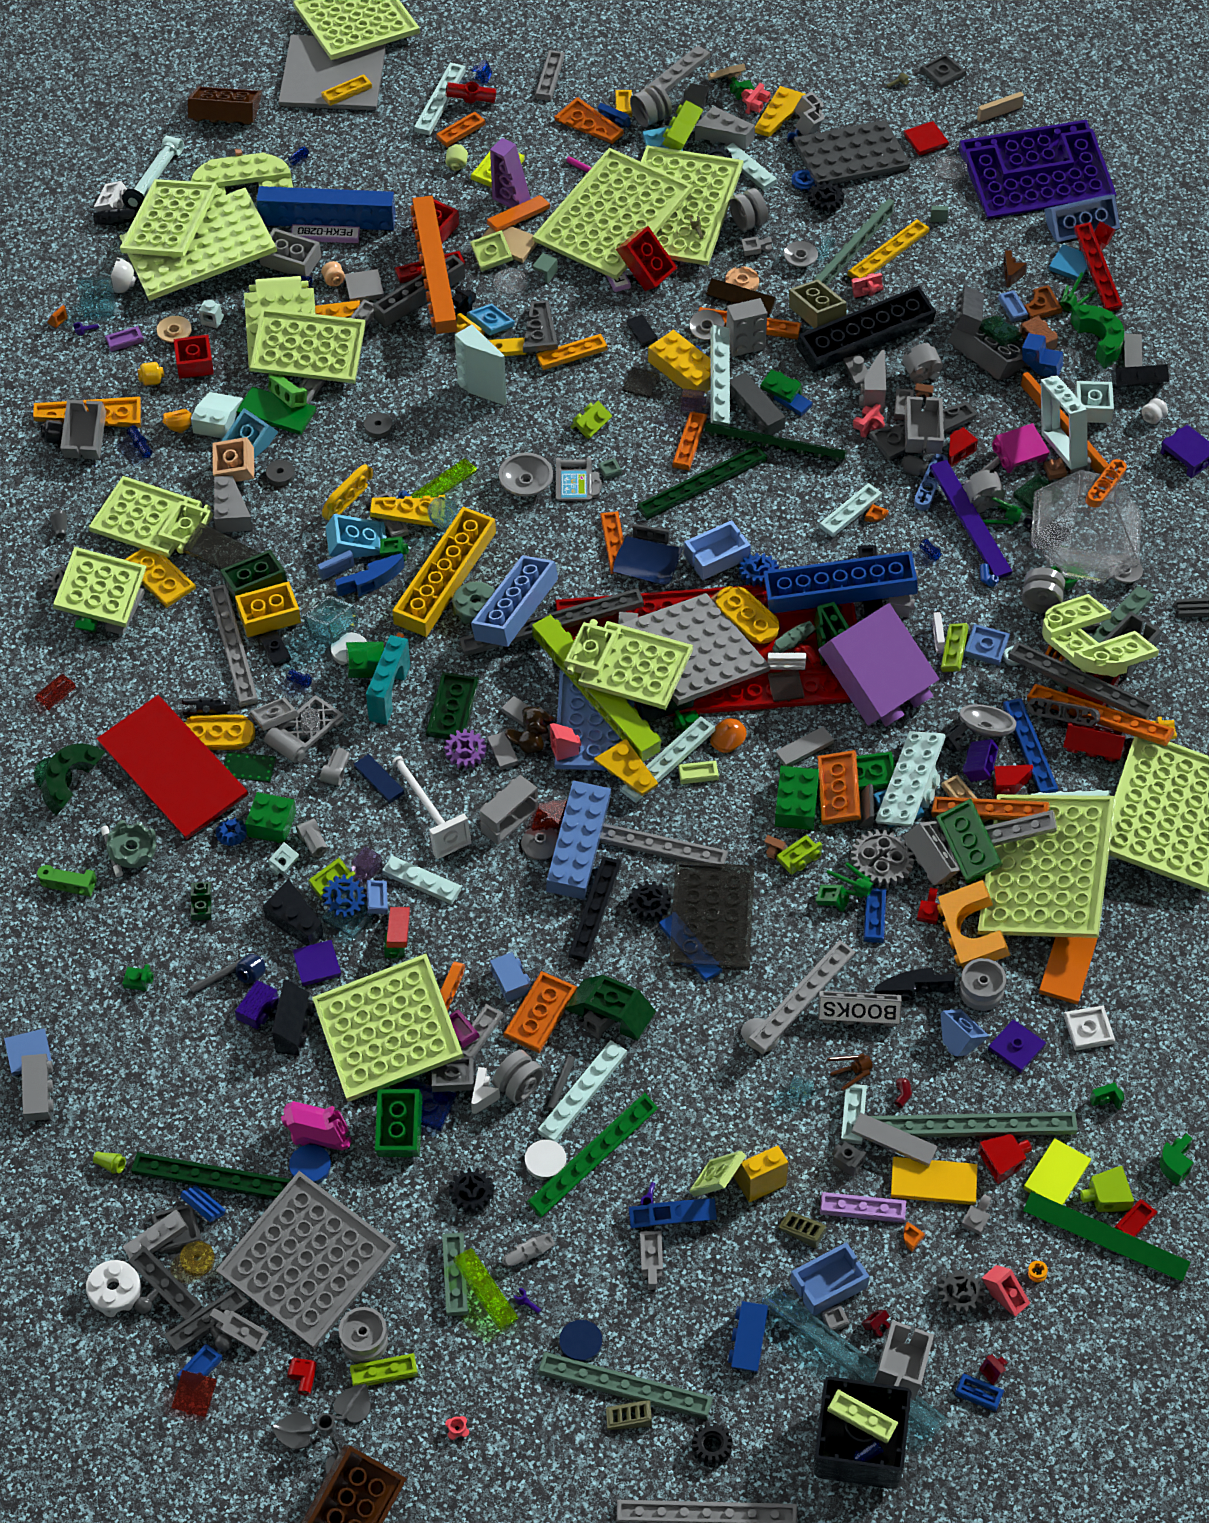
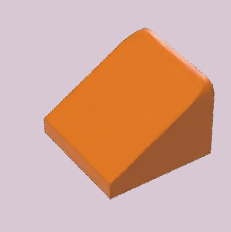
M61 306L54 312L47 323L55 328L62 324L68 318L65 306Z

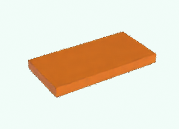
M852 750L817 756L822 825L860 820L856 751Z
M1055 937L1039 994L1078 1005L1098 938Z
M541 971L503 1033V1037L540 1053L565 1012V1007L577 990V986Z

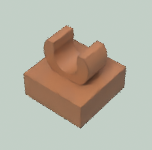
M916 383V397L922 395L925 397L933 396L934 386Z
M1061 457L1057 460L1051 459L1044 462L1043 467L1049 480L1067 476V470Z
M767 835L764 841L766 847H768L767 857L772 859L776 858L778 852L781 853L787 848L786 842Z

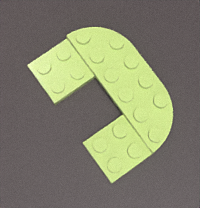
M266 153L211 159L201 165L191 178L192 182L217 183L218 189L213 200L226 195L225 186L258 182L259 186L293 188L288 165L282 159Z
M1089 594L1054 605L1045 613L1042 628L1044 639L1083 672L1117 677L1120 674L1127 673L1128 666L1157 657L1159 649L1136 631L1098 643L1081 628L1111 618V611Z

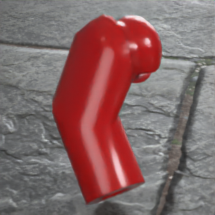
M801 644L794 648V653H806V657L812 665L820 661L811 646Z

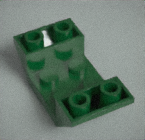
M603 974L583 979L565 1007V1010L584 1017L589 1009L621 1023L620 1034L639 1041L656 1014V1010L640 990Z

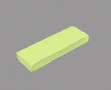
M837 1390L827 1409L828 1412L886 1444L889 1442L898 1424L897 1421L840 1390Z

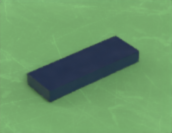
M370 754L354 763V768L389 804L405 794L404 789Z

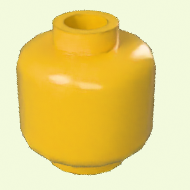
M157 362L143 363L137 369L139 382H142L145 386L160 384L161 378L164 377L163 367H159Z

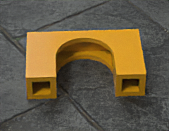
M983 880L938 897L940 904L937 907L940 915L945 917L946 921L943 922L946 932H950L951 938H948L952 950L956 949L957 954L954 955L958 967L962 966L964 969L969 962L979 958L997 961L1010 956L1005 938L1000 930L979 938H968L961 934V925L967 916L993 905Z

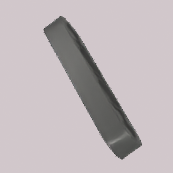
M1042 697L1033 698L1028 703V709L1034 715L1085 726H1093L1100 721V713L1094 708ZM1038 703V705L1046 706V708L1037 709V707H1034V704ZM1054 704L1059 707L1057 715L1051 712V707ZM1071 708H1074L1077 712L1075 719L1069 716ZM1091 714V716L1094 717V720H1090V718L1082 717V715Z

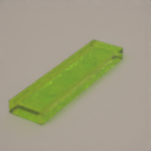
M464 458L412 493L411 496L412 498H422V496H430L432 498L444 495L475 474L477 468Z
M472 1248L453 1258L454 1263L499 1330L518 1320L519 1317Z

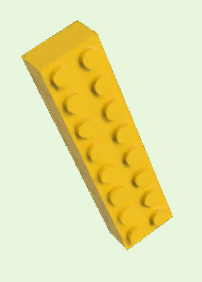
M466 507L461 508L392 610L395 625L422 636H428L452 600L455 591L462 585L496 534L494 518Z

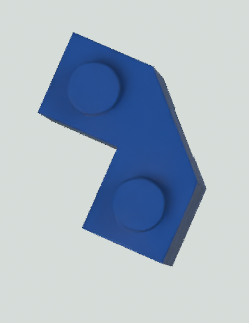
M1028 333L1022 347L1023 361L1040 376H1059L1063 367V352L1046 349V336Z

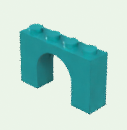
M390 635L366 692L369 721L388 724L393 711L392 688L394 679L405 681L411 666L409 644L406 638Z

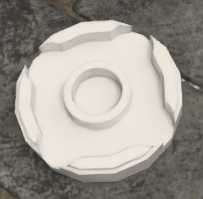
M353 632L343 633L333 640L331 654L337 663L344 666L347 664L346 642H367L360 634Z
M552 1140L534 1142L525 1154L527 1171L534 1178L540 1180L552 1178L566 1165V1153L563 1147Z

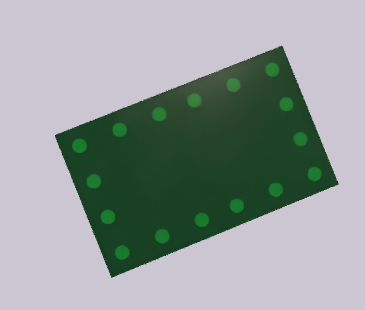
M227 751L224 766L235 778L270 782L276 756Z

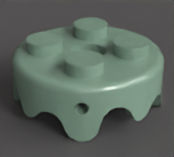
M475 581L463 584L453 595L454 616L458 615L464 624L471 623L495 592V589L484 582ZM473 599L480 600V602L472 603L471 601Z
M121 820L108 833L107 853L112 861L120 866L127 868L142 867L148 864L155 855V830H148L140 822L134 825H127L124 820ZM134 845L136 848L128 849L126 846Z

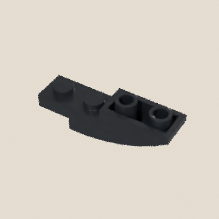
M934 968L911 970L881 982L874 987V994L901 995L902 1001L914 1000L915 992L922 994L929 992L947 993L954 991L955 974L934 975Z

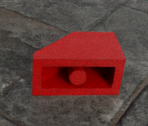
M964 427L950 435L948 463L951 468L977 450L978 439Z
M1033 765L994 766L992 780L995 796L997 794L1015 795L1031 779Z

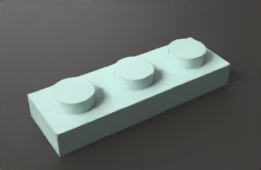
M853 1084L845 1090L841 1142L843 1143L846 1141L847 1143L862 1145V1137L851 1132L860 1112L865 1113L867 1085Z

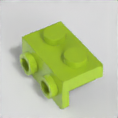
M599 400L595 404L590 402L583 409L585 411L583 415L579 413L572 419L574 423L570 428L577 427L589 439L612 415Z
M805 835L779 853L776 860L792 875L797 871H802L811 861L818 860L822 854L823 844L821 842L815 844Z
M339 857L307 882L322 900L321 896L326 893L323 891V888L328 886L327 882L329 880L334 882L333 878L335 876L341 879L343 874H345L346 879H349L356 873L354 871L350 872Z

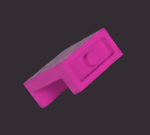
M1033 423L996 435L992 443L994 453L998 455L1001 465L1008 473H1011L1014 467L1034 460L1042 463L1050 453Z

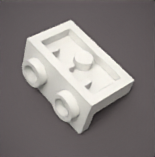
M122 181L105 184L94 205L97 212L123 208L122 195L127 188Z

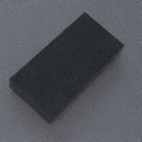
M642 314L627 320L628 327L642 347L658 341L657 335Z

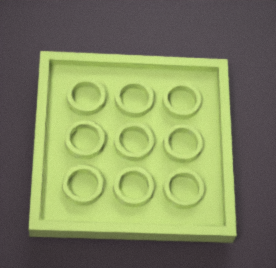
M74 547L56 595L53 609L126 628L146 572V566Z

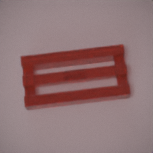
M61 674L34 697L37 702H40L42 706L49 710L75 689L76 685L64 674Z

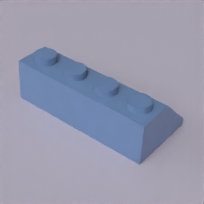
M1114 194L1044 209L1047 226L1055 242L1077 238L1074 226L1091 222L1094 231L1100 221L1114 229L1120 228Z

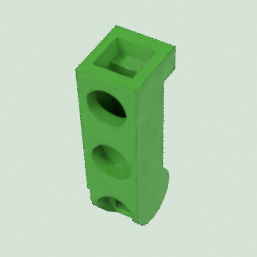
M269 374L268 389L291 408L306 405L307 390L305 388L296 387L284 378V375Z
M43 865L37 871L42 886L91 897L97 882L94 871L87 869L85 874L54 869L50 865Z

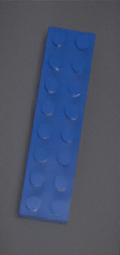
M259 186L257 209L265 225L351 226L369 230H394L396 212L394 192L268 186Z
M912 551L764 571L768 608L772 613L817 608V606L832 602L839 605L918 594Z

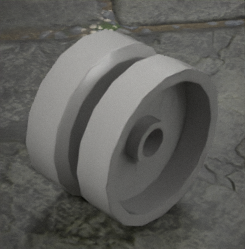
M751 188L744 191L743 194L739 193L731 196L730 211L740 230L747 231L754 226L767 223L768 209L763 196L757 189Z
M1045 567L1034 568L1028 571L1025 575L1021 599L1024 606L1034 612L1046 613L1052 606L1062 603L1065 587L1064 576L1054 569Z
M979 958L969 962L962 971L959 994L962 1001L968 1007L978 1011H987L998 1006L1003 999L1006 986L1004 969L997 962L990 959Z
M517 1050L500 1064L493 1076L492 1083L501 1092H505L506 1096L513 1103H520L537 1089L544 1077L545 1070L536 1061H532L525 1051Z
M368 1307L354 1308L341 1319L338 1328L342 1351L347 1358L356 1363L375 1361L385 1353L388 1346L386 1321L378 1311Z

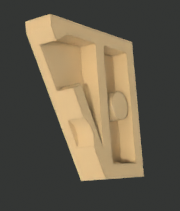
M745 64L730 66L713 73H708V79L737 78L746 70Z

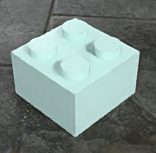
M1076 381L1074 395L1087 409V422L1111 423L1114 411L1112 382Z

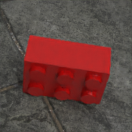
M649 226L637 230L616 248V251L644 291L657 287L677 269V266Z

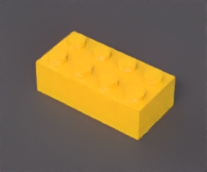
M675 330L670 331L648 347V362L696 400L711 390V358Z

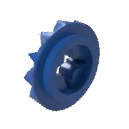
M798 170L792 175V185L795 186V189L800 188L801 191L803 189L809 191L812 186H816L808 170Z
M236 817L231 820L227 818L224 822L220 821L219 826L216 827V837L224 845H237L247 836L245 824L242 820H237ZM228 829H235V833H228Z

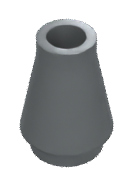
M55 510L51 513L49 519L56 538L66 537L68 516L63 510Z

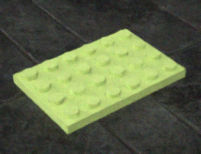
M154 179L120 246L121 253L185 257L218 189L217 183Z
M261 308L250 371L355 384L366 320Z

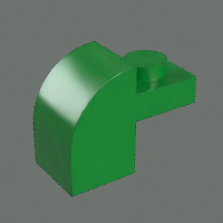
M1187 1133L1181 1139L1178 1137L1172 1145L1166 1142L1159 1161L1162 1173L1177 1186L1189 1175L1194 1164L1193 1161L1184 1155L1189 1150L1193 1140Z

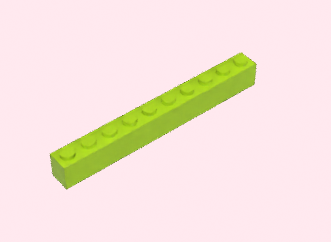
M550 614L532 624V636L622 741L627 739L643 762L659 753L661 748L660 736L650 729L646 720L641 719L638 711L628 704L626 698L578 685L581 673L574 672L573 674H568L566 672L567 668L564 665V661L574 641L571 634L562 628L560 621L555 620Z

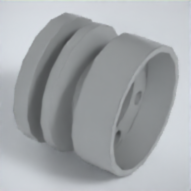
M659 84L646 88L645 91H640L630 97L632 113L637 122L643 127H648L656 123L657 120H662L672 114L670 98L665 89Z

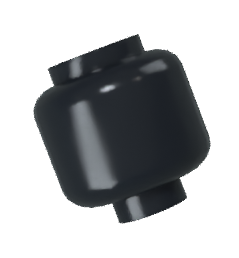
M46 420L44 424H41V438L46 443H61L63 422L60 420Z

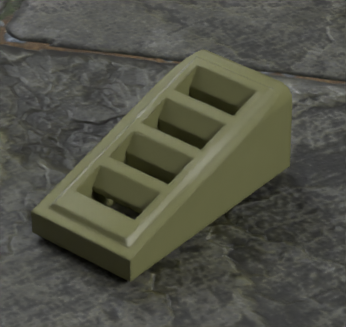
M788 1211L778 1229L816 1249L826 1233L827 1226ZM790 1219H793L795 1221L793 1222L791 1227L787 1226ZM800 1223V1228L796 1230L795 1227ZM805 1226L808 1227L806 1233L802 1232ZM812 1230L815 1231V1234L813 1236L810 1235Z
M650 1400L606 1407L607 1430L652 1427ZM640 1411H644V1417L640 1418ZM626 1412L627 1420L622 1421V1413ZM631 1412H635L636 1419H631ZM613 1413H617L618 1422L613 1421Z

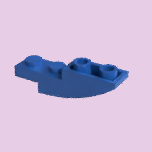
M403 554L392 555L388 558L373 561L367 564L368 570L336 579L335 587L338 597L352 592H356L359 597L382 587L396 577L404 568Z
M715 1198L661 1202L629 1207L630 1226L632 1229L717 1220Z

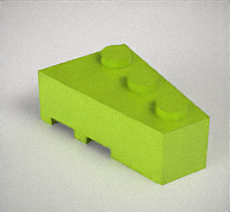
M687 100L683 106L680 104L675 112L678 116H673L669 123L672 127L670 129L667 128L662 136L665 138L662 145L669 149L682 150L703 109Z

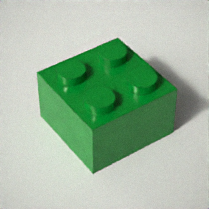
M257 792L245 823L247 836L282 844L286 843L296 815L295 800Z

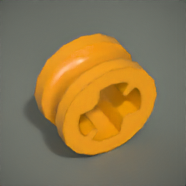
M1042 1261L1032 1262L1028 1267L1029 1278L1036 1283L1043 1282L1046 1279L1048 1272L1046 1264ZM1039 1268V1271L1042 1270L1041 1275H1036L1037 1272L1033 1273L1034 1269Z

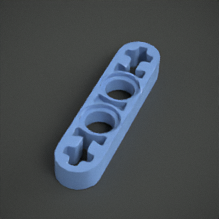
M936 454L932 457L915 495L914 506L916 509L924 511L930 507L939 487L937 480L929 476L932 474L930 465L944 460L948 461L945 455ZM930 486L933 488V490L927 491L924 489V487ZM923 496L926 497L925 501L921 503Z

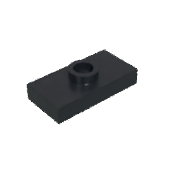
M277 630L259 636V640L274 667L291 661V656Z

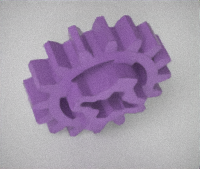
M466 729L463 730V733L457 730L456 736L450 734V740H446V747H444L446 759L450 760L451 765L457 763L458 769L461 765L464 766L465 770H467L468 765L475 768V763L481 764V758H485V740L481 739L480 733L474 735V730H471L470 733H467Z

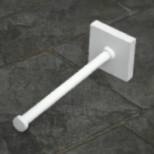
M401 756L395 757L392 761L393 765L398 767L438 825L429 829L435 858L439 859L471 844L469 823L466 815L462 814L445 822L404 764V759Z

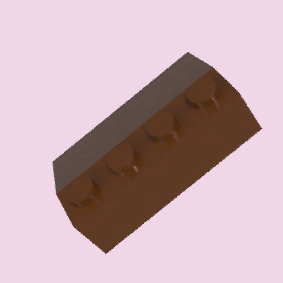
M197 86L187 99L188 118H193L194 121L207 119L209 122L222 120L226 123H235L236 121L246 125L251 124L256 119L262 91Z
M343 1445L301 1523H383L407 1478L350 1445Z

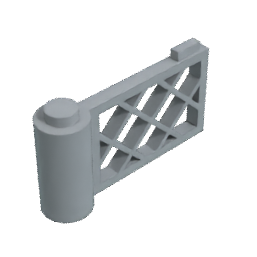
M316 695L297 710L299 717L309 715V720L298 721L299 717L282 723L277 728H271L264 738V742L294 763L302 761L308 748L334 726L337 728L344 722L343 713ZM317 703L322 709L311 710V706ZM325 714H333L336 717L334 719H325ZM311 715H322L323 720H311ZM310 725V731L298 730V726ZM312 725H323V728L321 730H312ZM288 726H296V731L288 732L285 729ZM299 736H310V739L304 743L299 739Z

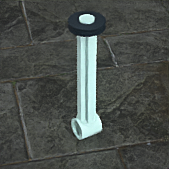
M168 135L164 137L161 145L162 150L134 189H127L122 195L123 203L129 209L139 211L154 179H158L173 156H179L182 153L184 147L182 139Z

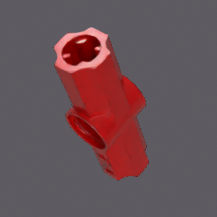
M472 81L467 82L466 85L447 82L445 96L461 98L469 104L476 101L495 103L496 89L480 87Z

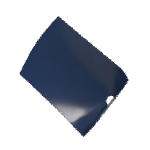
M627 536L617 553L613 572L658 584H668L676 571L684 546H669Z

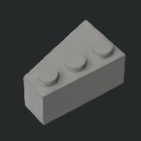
M714 106L695 125V140L698 141L705 139L710 140V143L713 144L716 142L725 143V146L734 143L740 149L746 150L755 137V125Z
M233 476L214 477V521L217 533L253 531L251 516Z
M938 821L919 823L903 836L906 846L914 853L917 863L924 868L927 878L934 885L944 884L960 871L952 850L948 851L944 842L947 839L945 835L941 836L938 830L940 826Z

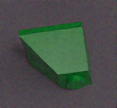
M346 642L348 678H372L384 651V642Z

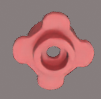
M453 1417L446 1421L445 1425L449 1430V1439L454 1440L456 1437H467L469 1435V1429L466 1427V1417Z

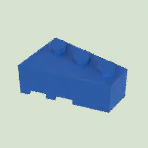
M742 1301L741 1306H737L735 1319L739 1320L738 1328H733L731 1340L735 1341L734 1350H730L728 1363H732V1369L758 1373L766 1318L768 1316V1305Z

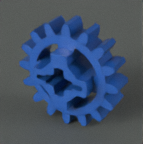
M758 553L755 556L749 554L748 559L744 557L743 562L739 564V575H741V580H746V584L752 583L753 587L759 584L762 587L765 584L764 571L779 569L777 560H772L771 555L765 557V553L762 556H759Z
M345 874L341 876V879L335 876L333 878L334 882L329 880L327 882L328 886L323 888V891L326 892L321 896L322 899H326L323 906H329L330 908L327 912L334 911V917H337L338 914H341L342 919L347 914L353 917L354 911L356 913L360 911L358 906L362 907L365 904L361 901V899L366 897L365 894H361L364 887H358L360 881L353 882V876L349 879H346ZM340 884L348 885V887H342ZM354 891L356 894V899L353 898ZM331 892L334 895V902L331 898ZM345 893L347 897L341 899V895ZM339 906H345L347 909L339 908Z

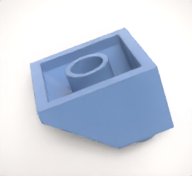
M962 1009L944 1010L940 1014L943 1043L948 1047V1052L954 1056L968 1055L989 1037Z

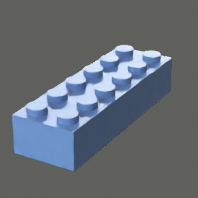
M522 555L471 622L475 640L508 647L558 580L555 561Z
M573 780L547 877L546 892L585 900L610 802L611 788Z

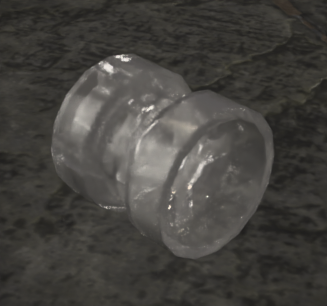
M307 708L301 713V730L305 734L313 735L320 730V713L314 708Z

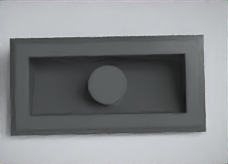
M633 524V538L669 543L670 530Z
M869 784L859 792L861 819L857 820L858 827L873 826V785Z

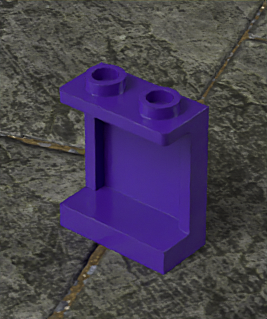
M1188 424L1183 428L1177 429L1172 436L1166 437L1162 441L1160 453L1164 455L1169 452L1188 467L1186 475L1191 479L1209 466V441Z

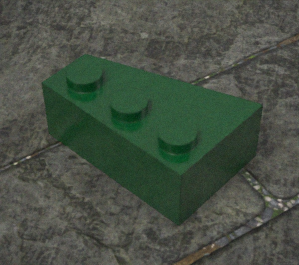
M835 602L817 606L814 625L819 649L831 639L849 629V626ZM819 652L821 667L828 665Z

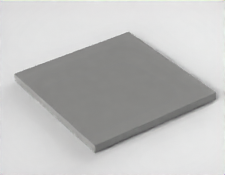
M291 35L279 96V106L377 110L387 43L331 60L315 36ZM363 74L372 83L371 89L331 106L321 96V92Z

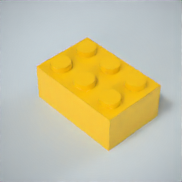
M289 581L235 596L237 610L247 638L301 623L299 607Z

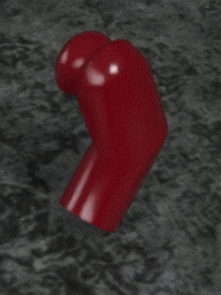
M898 1078L895 1085L897 1089H900V1095L894 1101V1104L899 1108H903L911 1098L912 1090L908 1079Z

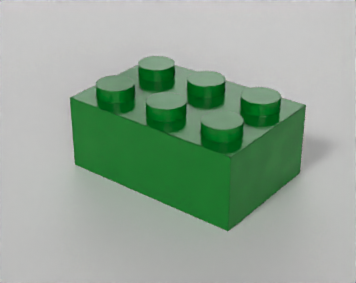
M780 766L775 827L814 830L819 769Z
M378 1089L375 1152L378 1157H420L422 1095L419 1089Z

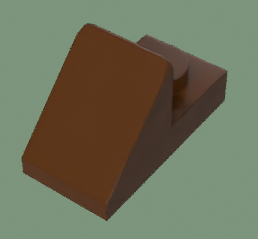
M1005 250L1003 266L1006 287H1011L1026 273L1027 263H1016L1015 257H1012V250Z

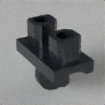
M460 286L455 288V296L452 298L453 305L456 306L454 309L456 318L459 313L466 316L467 312L472 311V304L477 298L476 293L471 290L463 291Z

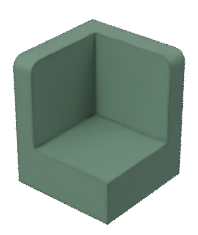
M542 253L533 264V269L544 273L546 283H549L558 271L557 258Z

